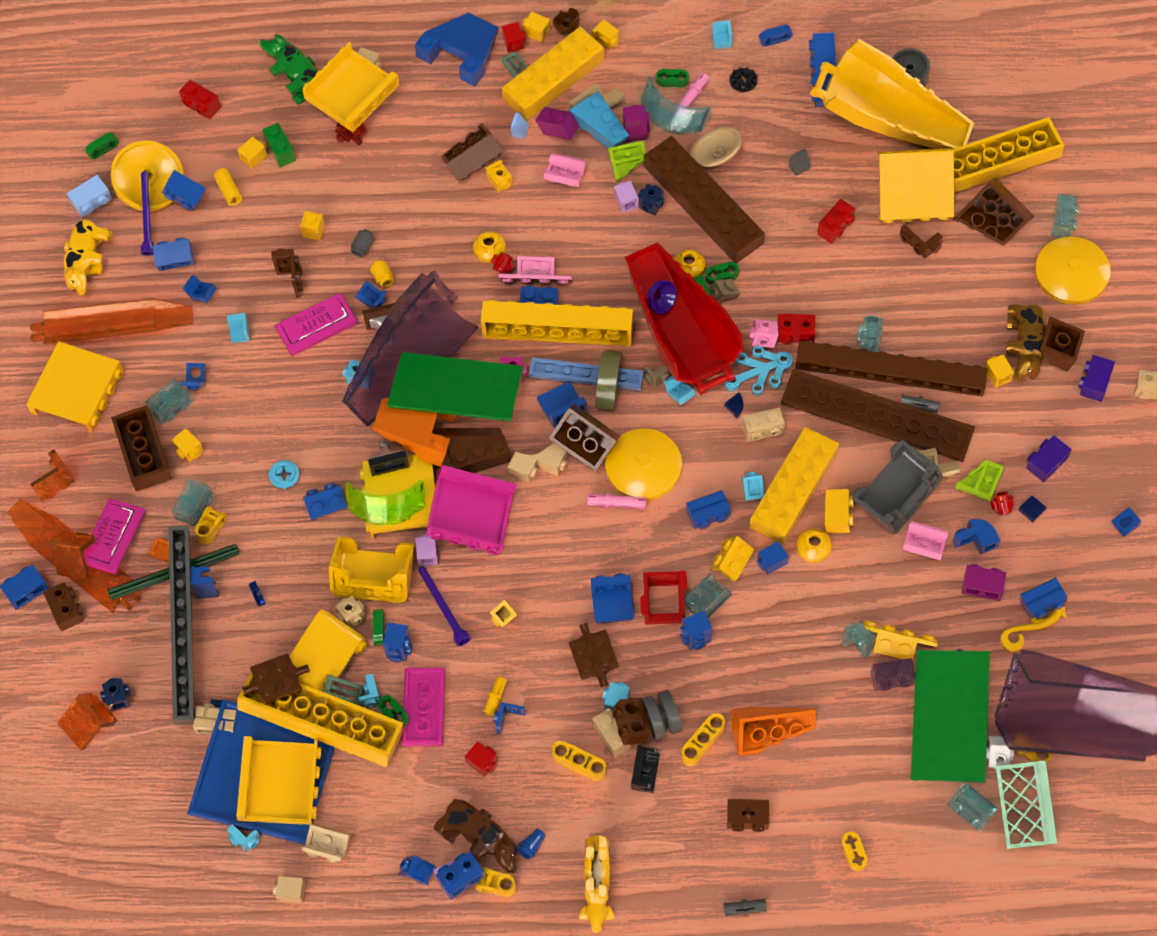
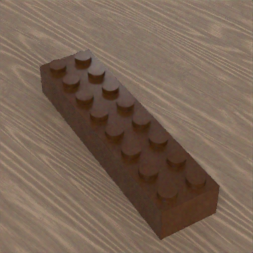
M670 136L643 155L644 168L733 262L738 263L764 244L765 233L673 136Z

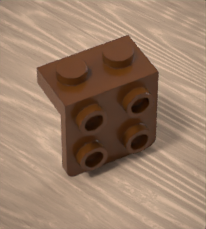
M294 249L271 251L276 274H291L296 298L300 297V292L303 291V283L300 279L302 267L299 263V256H295Z

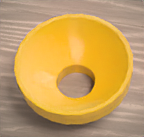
M485 231L475 238L473 252L480 261L491 263L494 254L499 255L500 252H506V243L499 233ZM487 238L494 240V243L490 246L485 245L483 242Z
M685 249L675 255L674 260L692 278L704 274L706 263L700 252L693 249ZM688 256L693 257L694 262L687 264L684 262V258Z
M809 528L803 531L796 543L799 556L811 563L825 560L830 555L832 548L829 535L818 528ZM817 537L820 539V544L813 546L809 543V539Z

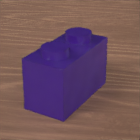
M1093 355L1091 361H1087L1084 367V372L1087 373L1086 377H1081L1078 386L1082 388L1080 395L1102 402L1115 361Z
M1054 435L1049 440L1045 439L1040 445L1041 449L1037 453L1035 451L1032 452L1027 459L1029 462L1026 469L1042 482H1045L1069 458L1072 450Z

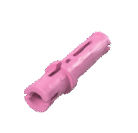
M701 72L694 83L689 85V90L672 111V115L676 119L678 117L680 120L695 98L702 93L701 90L710 80L707 74L704 73L703 75V72Z
M588 493L587 506L645 510L646 497L610 495V493H606V495Z

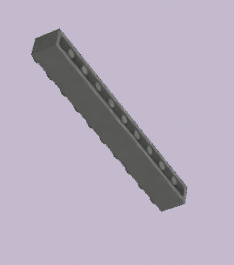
M189 526L168 527L173 721L175 725L194 724L195 719Z

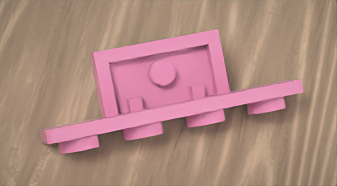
M518 256L517 274H498V278H502V282H513V279H521V282L532 283V279H539V283H550V280H557L559 284H568V280H573L572 276L554 275L555 257Z

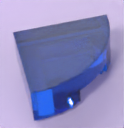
M739 392L724 404L736 419L740 417L743 411V398Z
M256 581L249 583L257 605L259 607L265 605L266 603Z

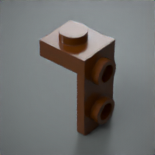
M905 224L901 226V239L909 243L918 255H922L926 259L929 255L937 253L941 249L943 236L937 232L924 243Z

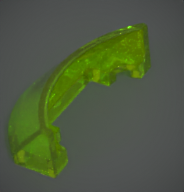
M419 480L415 485L402 492L391 495L369 494L355 488L350 482H345L348 510L367 523L375 525L399 524L409 520L412 515L425 507V486L423 480Z

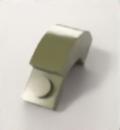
M616 350L602 351L595 408L614 410L618 375L622 361V353Z

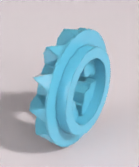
M288 460L276 462L269 470L270 482L277 489L283 488L286 490L290 486L293 487L298 482L300 475L296 464ZM284 469L285 472L288 474V476H286L285 481L282 479L281 476L283 475Z

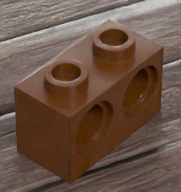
M641 698L620 699L612 708V715L616 720L618 735L621 737L623 745L645 743L653 734Z

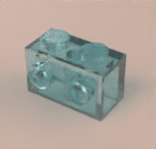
M1058 194L1051 236L1059 238L1070 237L1072 230H1076L1077 220L1074 219V216L1078 214L1079 204H1076L1077 196Z
M864 316L863 323H859L856 343H860L859 349L879 352L883 318Z
M174 379L145 402L151 413L163 425L165 422L171 421L178 412L188 408L192 400L189 393Z
M188 479L172 510L175 519L196 526L206 506L212 502L213 493L210 486Z
M967 783L956 791L947 806L979 831L989 823L999 809Z

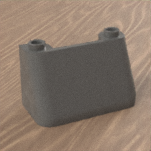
M904 440L893 445L890 451L892 460L868 488L866 486L858 487L852 497V500L893 535L901 530L942 480V474L938 465Z

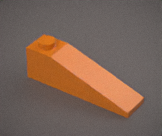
M745 707L732 709L731 729L738 756L758 754L763 752L764 748L773 744L775 746L781 744L782 740L799 736L814 729L816 725L815 708Z

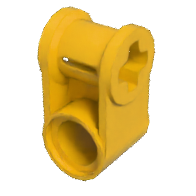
M211 506L205 508L195 526V534L199 543L209 545L214 541L219 530L226 522L227 514L225 512L215 511ZM208 531L207 534L201 535L202 532Z
M482 868L485 877L476 885V890L508 898L516 893L517 886L511 875L496 872L489 868ZM505 882L512 883L511 887L507 890L501 888Z

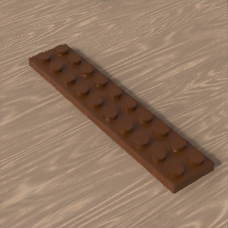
M795 369L792 370L781 400L782 405L898 442L904 440L909 445L923 450L935 448L937 454L964 462L975 426Z

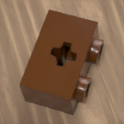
M728 799L727 829L735 832H741L744 829H752L753 832L768 830L769 800ZM746 813L750 814V819H746Z

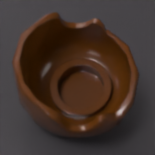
M569 8L568 12L561 10L553 19V25L560 33H572L578 28L580 23L579 12L574 8Z

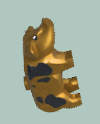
M1019 304L1009 305L1008 316L1014 317L1007 319V330H1018V340L1007 342L1006 353L1016 354L1019 358L1015 368L1014 379L1017 382H1021L1027 376L1034 379L1040 372V366L1044 358L1040 346L1046 330V312L1041 306L1035 304L1028 306Z

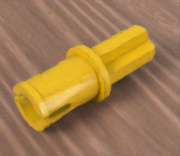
M500 676L496 678L491 693L487 694L488 699L482 711L484 714L492 717L495 716L498 704L503 700L501 695L507 679Z

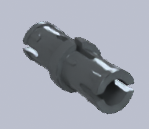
M902 394L900 403L938 413L940 401L923 399L922 396L918 398Z
M765 898L749 901L742 899L740 902L723 903L725 917L739 914L748 916V913L767 912Z

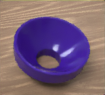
M659 280L650 287L647 301L652 311L658 314H665L673 307L677 293L672 282ZM658 290V296L653 299L654 292Z

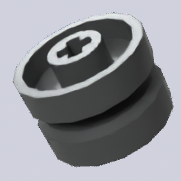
M913 48L898 51L892 59L906 69L905 72L911 77L918 78L920 80L919 83L925 87L930 70V61L927 56L920 50Z
M668 689L658 692L657 702L651 695L641 698L654 740L665 738L666 728L671 734L683 731L676 704Z

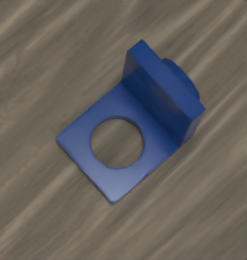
M186 363V381L181 382V386H187V389L199 390V386H205V363ZM193 367H198L201 370V375L198 378L191 376L190 371Z
M501 702L500 709L495 712L494 716L496 734H501L506 712L525 716V707Z

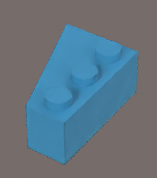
M599 92L594 93L568 111L573 114L581 129H585L593 135V138L607 149L621 145L629 136Z

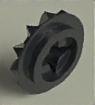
M739 67L737 70L733 69L729 82L733 89L739 92H748L756 87L758 77L754 69L750 70L748 67ZM741 75L746 78V83L741 79Z

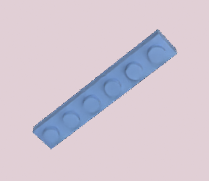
M532 357L529 377L597 386L599 365ZM620 368L617 388L641 391L643 371Z

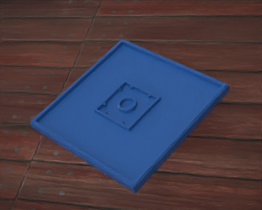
M223 699L187 815L228 826L233 824L236 828L252 832L256 829L260 834L305 845L310 825L237 821L244 736H250L253 740L309 744H314L315 739L238 710V703ZM224 709L237 710L233 732L224 731L225 721H234L222 718ZM222 720V730H219L220 721ZM318 741V747H321V759H317L316 767H320L319 779H315V786L318 787V798L313 800V806L317 807L335 748Z

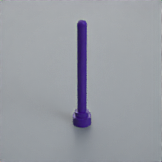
M142 171L141 191L144 242H142L140 250L142 255L150 256L154 255L152 248L154 245L151 241L148 173Z
M424 566L419 567L418 572L454 632L453 639L456 645L463 646L471 640L470 635L467 631L460 628Z

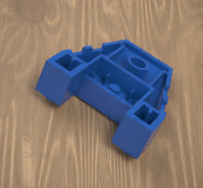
M466 13L424 32L415 43L416 57L432 64L443 49L464 60L459 66L460 80L476 87L485 75L498 27L471 13Z

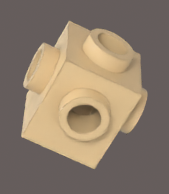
M353 596L342 599L336 606L338 612L336 617L351 628L365 620L363 613L365 608L360 600L356 601Z

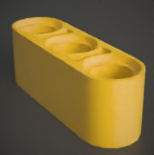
M711 714L683 746L681 759L685 765L695 766L723 734L725 719L721 714ZM719 722L721 726L714 728L711 726V723ZM703 736L708 738V741L701 743L698 738ZM691 751L694 752L696 756L693 758H688L685 754Z
M557 741L552 745V757L557 764L594 781H601L606 777V763L601 758L565 741ZM559 749L566 751L563 756L556 754ZM576 758H582L584 759V762L582 764H576L574 763V760ZM595 766H599L603 769L599 773H595L592 771V769Z

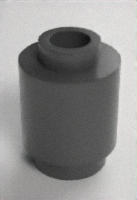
M366 229L359 230L351 244V253L360 258L367 255L375 240L373 233Z

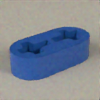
M781 25L761 32L759 40L762 46H770L789 40L793 33L789 25Z

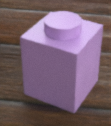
M631 181L621 182L614 186V197L622 213L639 208V198Z
M427 535L415 538L419 567L438 565L436 540Z

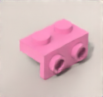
M551 153L549 165L544 172V179L554 183L558 182L568 186L579 187L584 176L585 161Z
M911 521L903 550L941 560L948 531Z

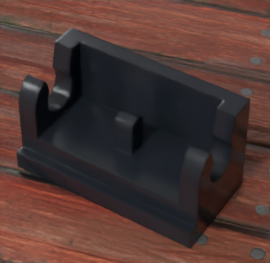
M638 745L631 790L648 793L654 792L660 757L657 749Z

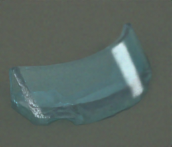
M648 78L640 101L641 105L645 106V111H649L650 121L657 127L674 134L684 135V132H695V134L702 132L711 119V107L692 108L673 103L658 91L653 78Z

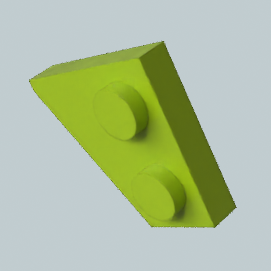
M985 460L977 469L968 473V476L962 481H958L955 488L990 502L1004 466Z

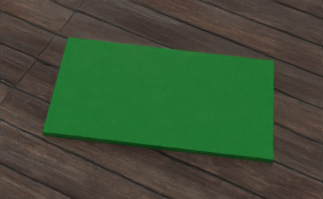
M402 352L387 407L511 421L524 367Z
M917 650L911 760L912 781L986 782L990 651Z

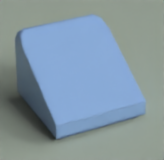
M518 112L515 113L510 126L512 137L524 139L529 128L528 122Z

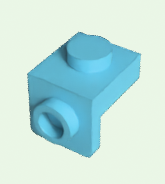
M673 376L664 381L668 395L680 405L696 395L694 389L684 382L676 381Z
M233 824L227 829L230 835L228 839L235 846L239 844L245 851L256 847L261 838L256 829L247 837Z

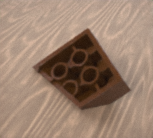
M483 122L478 125L479 130L477 132H470L466 135L463 143L455 144L441 156L458 182L471 176L470 173L482 169L489 160L497 159L503 151Z
M994 178L953 220L967 225L972 230L975 229L1004 246L1034 215L997 178Z
M440 428L442 436L450 439L447 452L453 468L476 473L511 461L510 451L500 428Z

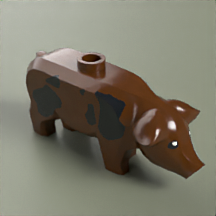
M454 799L448 805L445 815L438 819L434 825V830L443 835L444 839L451 844L454 843L458 835L462 834L467 841L472 843L470 852L477 862L486 854L494 855L498 864L508 873L516 871L517 869L514 866V858L517 855L516 845L503 829L490 819L492 815L484 809L477 810L464 800Z

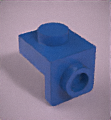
M191 275L183 287V290L192 300L208 303L217 289L214 284L200 282L195 275Z
M366 281L355 297L371 309L376 306L379 307L386 300L384 296L387 292L385 290L379 291Z
M415 855L407 856L400 864L401 870L399 875L402 877L407 876L423 885H427L435 866Z

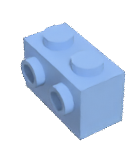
M98 175L66 193L70 203L81 217L91 214L93 210L107 204L112 199L109 189Z

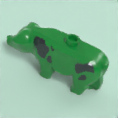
M275 34V38L271 40L261 39L260 47L269 56L276 58V63L269 68L270 73L275 77L285 72L291 81L285 87L291 95L297 93L292 96L293 100L297 105L305 102L302 89L318 72L314 67L315 63L310 56L306 57L298 47L287 42L281 35Z

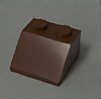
M1050 316L1040 350L1050 365L1068 372L1077 360L1085 331Z

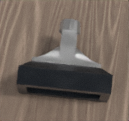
M386 440L379 443L382 452L372 457V459H368L372 477L409 468L406 451L389 450V444Z

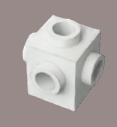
M988 736L986 755L988 767L996 769V766L1010 765V760L1014 759V749L1011 748L1009 737Z

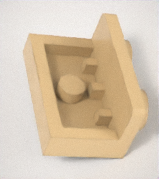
M1139 370L1134 397H1139L1143 400H1157V372Z
M312 823L310 824L306 844L302 847V851L307 852L308 856L326 857V860L329 862L338 863V861H342L346 857L351 834Z

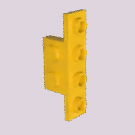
M871 620L860 621L858 627L859 629L878 633L873 652L912 662L917 643L937 647L938 640H935V637L932 635L923 634V636L915 635L914 631L903 629L902 632L895 630L896 627L886 624L883 627L877 626L876 622Z

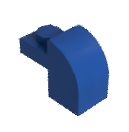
M981 519L969 520L967 529L962 528L955 533L952 542L955 548L974 541L981 555L998 548L1000 538L990 523Z

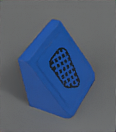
M1128 507L1112 520V524L1124 537L1137 529L1141 524V520Z

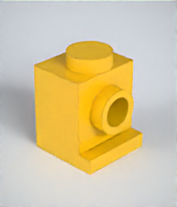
M604 19L592 30V37L610 50L613 47L615 48L620 42L619 30Z
M501 159L485 168L486 177L497 192L507 190L513 184V177L503 165Z

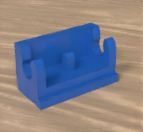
M190 566V583L197 599L219 597V591L215 587L216 582L213 578H203L201 575L203 572L210 571L208 567L195 568Z

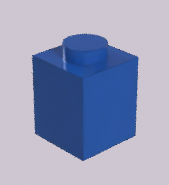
M779 541L758 552L757 564L762 571L765 570L767 575L787 565L789 556Z

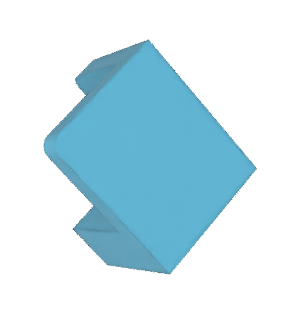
M730 20L712 23L714 49L732 47Z
M246 314L227 315L231 342L250 341Z

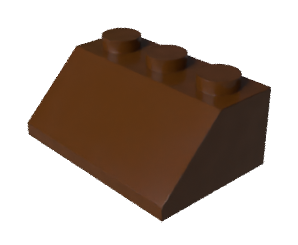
M574 403L569 407L549 436L551 441L594 471L598 469L620 438V435Z

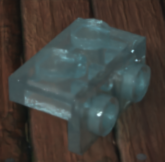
M709 574L684 598V602L691 613L697 614L705 611L709 618L732 594L729 589L716 582L714 575Z
M862 622L857 624L851 623L845 627L841 645L845 647L854 643L864 659L871 654L874 636L869 629L866 630Z

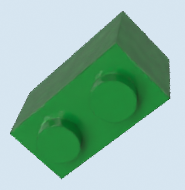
M279 123L262 129L265 142L279 168L296 161L293 148Z

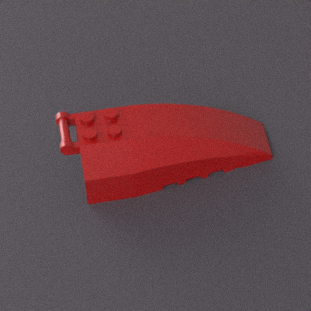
M658 242L625 256V261L659 356L674 379L694 384L700 395L706 393V390L726 381L731 382L735 380L730 366L743 351L742 333L725 308L712 295L709 296L703 287L697 284L692 276L686 273L681 268V265ZM659 280L672 282L677 293L673 307L665 314H658L652 311L647 301L648 290ZM658 290L654 292L653 299L658 296ZM721 372H724L723 375L715 379H712L704 384L701 382Z

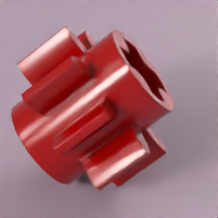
M500 252L499 255L494 254L491 260L494 265L492 269L501 274H505L506 271L511 272L515 265L512 263L513 257L504 252Z
M1007 491L994 494V500H990L992 509L995 512L997 511L999 515L1011 513L1012 506H1016L1015 497L1009 495Z

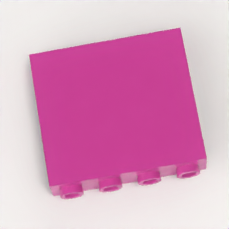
M442 465L437 475L425 535L430 536L434 540H447L453 545L462 544L473 550L482 549L489 554H500L505 546L503 541L512 495L516 490L517 484Z

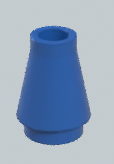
M536 828L533 833L518 844V853L528 860L531 857H535L543 839L546 837L545 833Z

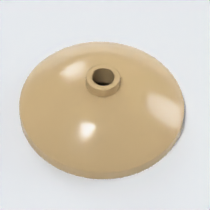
M722 127L709 131L694 143L690 155L702 167L721 165L733 158L739 151L742 144L741 134L738 130L731 127Z

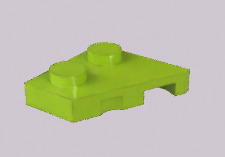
M643 141L608 148L616 182H619L644 163L643 155L646 154Z

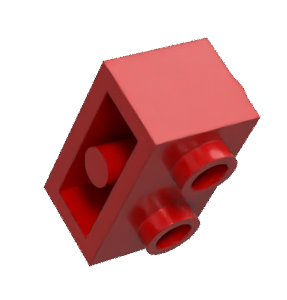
M191 79L179 91L181 102L185 106L190 107L210 120L221 108L218 95Z
M840 198L819 222L817 235L833 244L837 238L842 236L846 227L853 223L855 207Z
M778 313L777 342L790 344L808 340L814 343L815 315Z

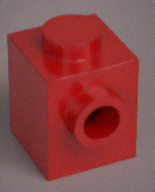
M519 22L502 25V36L507 52H517L525 49L524 41H527L525 31H521Z
M478 741L465 755L466 763L484 777L487 773H492L497 767L496 752L490 746L485 747Z

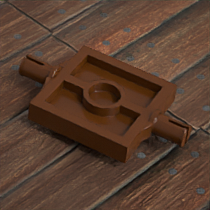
M583 623L586 631L582 624L579 626L583 636L568 642L581 680L597 677L600 687H604L603 679L605 686H607L608 682L605 674L619 667L607 631L605 629L596 633H590L588 624Z
M287 653L251 666L250 671L253 676V684L242 687L244 695L256 691L260 695L263 704L266 705L302 692L299 675L310 672L308 664L296 668Z

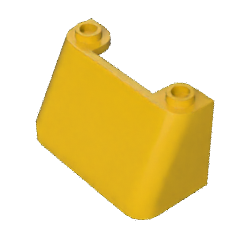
M338 536L329 564L331 593L343 598L353 596L354 599L394 603L404 602L409 592L415 544L400 543L396 546L395 553L358 550L354 539Z
M320 609L289 656L296 668L308 664L310 672L299 675V682L319 691L324 690L323 685L327 680L325 679L326 675L339 678L353 654L357 655L364 652L367 640L363 635L331 613ZM329 689V692L336 694L334 690Z

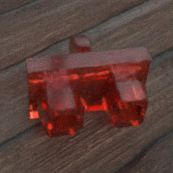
M337 122L335 132L337 133L336 140L338 142H349L352 140L358 146L363 143L362 137L367 133L366 127L363 124L354 132H351Z

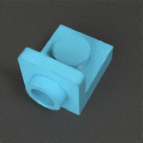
M757 472L745 473V477H741L745 500L763 498L762 475H757Z
M373 674L365 676L367 683H363L366 695L358 697L361 707H373L380 699Z

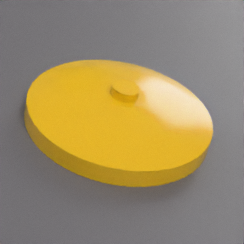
M137 141L125 146L116 155L111 166L110 178L113 190L119 199L129 207L142 211L141 172L146 171L148 173L150 211H157L174 202L165 198L164 194L161 193L173 170L184 175V171L177 155L165 145L154 141Z
M1062 237L1049 242L1040 251L1035 263V277L1043 292L1050 298L1069 305L1085 304L1098 298L1106 289L1111 273L1110 264L1105 253L1093 242L1080 237Z
M646 428L634 429L622 434L606 456V474L610 484L621 495L646 497V501H651L663 497L676 486L682 471V458L677 445L664 433Z

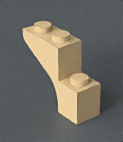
M556 443L534 455L515 452L507 467L508 475L526 483H530L532 478L535 479L539 469L559 476L560 472L565 470L568 463L567 458L571 454Z

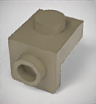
M733 279L715 280L708 289L710 295L719 303L723 299L737 298L740 294Z
M665 364L655 372L647 365L643 367L645 381L648 384H652L655 388L672 376Z

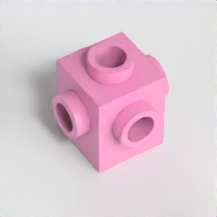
M755 319L753 327L751 326L749 330L752 346L759 345L761 347L774 348L778 338V323Z

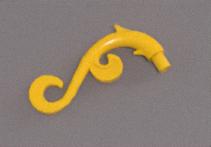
M1065 606L1057 611L1053 609L1052 613L1045 619L1029 618L1032 622L1030 624L1017 625L1004 630L1000 637L1002 647L1009 652L1020 651L1024 645L1023 635L1018 634V641L1011 643L1008 640L1009 634L1019 631L1041 630L1056 623L1061 616L1066 619Z

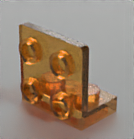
M55 449L48 452L51 458L48 462L53 470L31 483L41 501L52 498L55 493L68 488L71 483L75 482Z
M64 530L49 540L58 575L85 580L89 578L83 550L88 549V546L96 542L93 534Z
M94 693L79 694L58 721V725L80 750H84L102 727L114 726L118 720Z

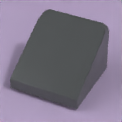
M806 149L790 156L789 167L796 176L811 168Z

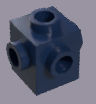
M647 183L646 187L641 189L638 194L639 209L652 215H656L665 203L664 190L656 185Z
M112 678L106 683H102L103 691H100L103 703L106 702L111 712L130 706L128 696L131 695L128 683L125 684L122 678Z

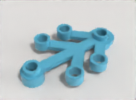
M756 345L753 347V356L756 358L763 357L771 360V362L764 363L748 358L742 352L736 359V363L747 365L754 369L737 376L734 375L736 382L726 381L725 387L729 391H736L741 382L759 375L757 382L752 386V393L759 396L763 393V386L769 371L776 368L774 376H771L769 379V386L774 389L778 388L783 371L790 368L793 363L792 356L788 352L774 354ZM776 380L778 381V383L773 384L772 381ZM759 387L761 388V390L756 391L755 388Z

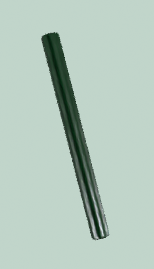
M236 544L229 545L191 559V566L196 568L211 565L238 555L239 549ZM169 567L108 589L110 599L114 600L169 580Z

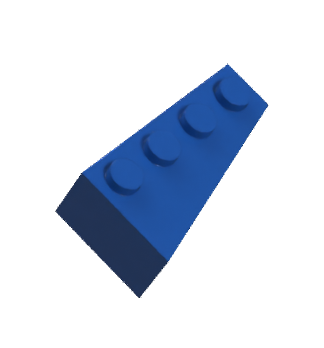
M813 33L812 40H809V51H811L810 68L812 67L813 73L811 74V84L814 87L821 72L820 67L823 62H828L836 67L834 33ZM827 73V76L821 88L824 91H826V88L832 76V74ZM812 96V101H815V107H824L821 98Z

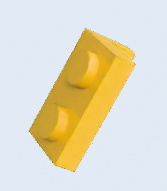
M734 536L723 541L721 544L722 549L713 558V565L710 568L713 572H721L732 582L737 581L754 551V548L738 536Z

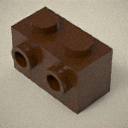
M64 582L43 592L61 631L83 622L81 615L84 612L79 603L75 604L74 598H76V594L72 587L68 588Z

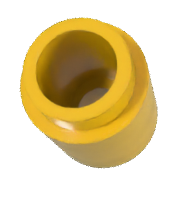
M375 261L370 268L374 279L382 288L390 287L394 283V275L387 262Z

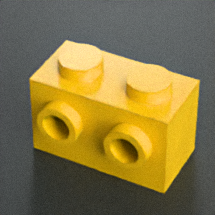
M849 489L826 490L825 528L827 533H850V525H854V515L850 514L851 508H854V501L852 500L853 496H850Z

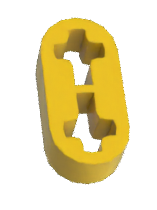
M847 832L842 837L841 845L848 865L853 871H862L865 869L868 860L861 839L855 832ZM849 837L851 840H856L853 850L850 844H846ZM855 853L857 854L858 859H863V861L861 862V866H858L857 863H853V861L855 860Z

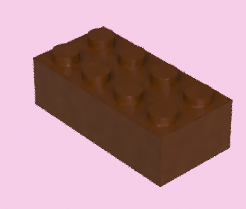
M148 405L111 417L135 490L138 491L171 480V472Z

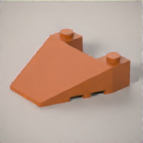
M383 398L372 430L391 442L396 441L401 444L404 450L407 452L410 450L417 454L420 460L441 467L450 439L432 433L435 420L437 418L454 424L457 415L387 407L389 398Z

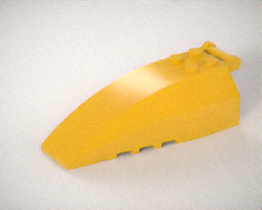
M858 39L846 50L836 67L828 62L821 64V72L810 94L821 98L825 108L855 125L933 149H954L967 144L974 122L956 108L950 106L946 100H941L934 95L932 89L925 88L919 83L920 80L918 78L911 77L905 72L906 69L891 57L864 41ZM827 73L832 74V76L830 78L826 91H824L821 88L823 86Z

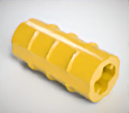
M227 168L217 170L213 176L228 205L234 206L240 203L243 198Z

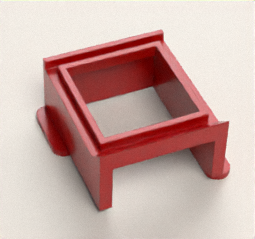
M686 571L643 572L644 595L640 597L641 614L645 616V625L681 624L682 619L685 618L684 591L687 590ZM678 586L679 613L650 614L649 587Z

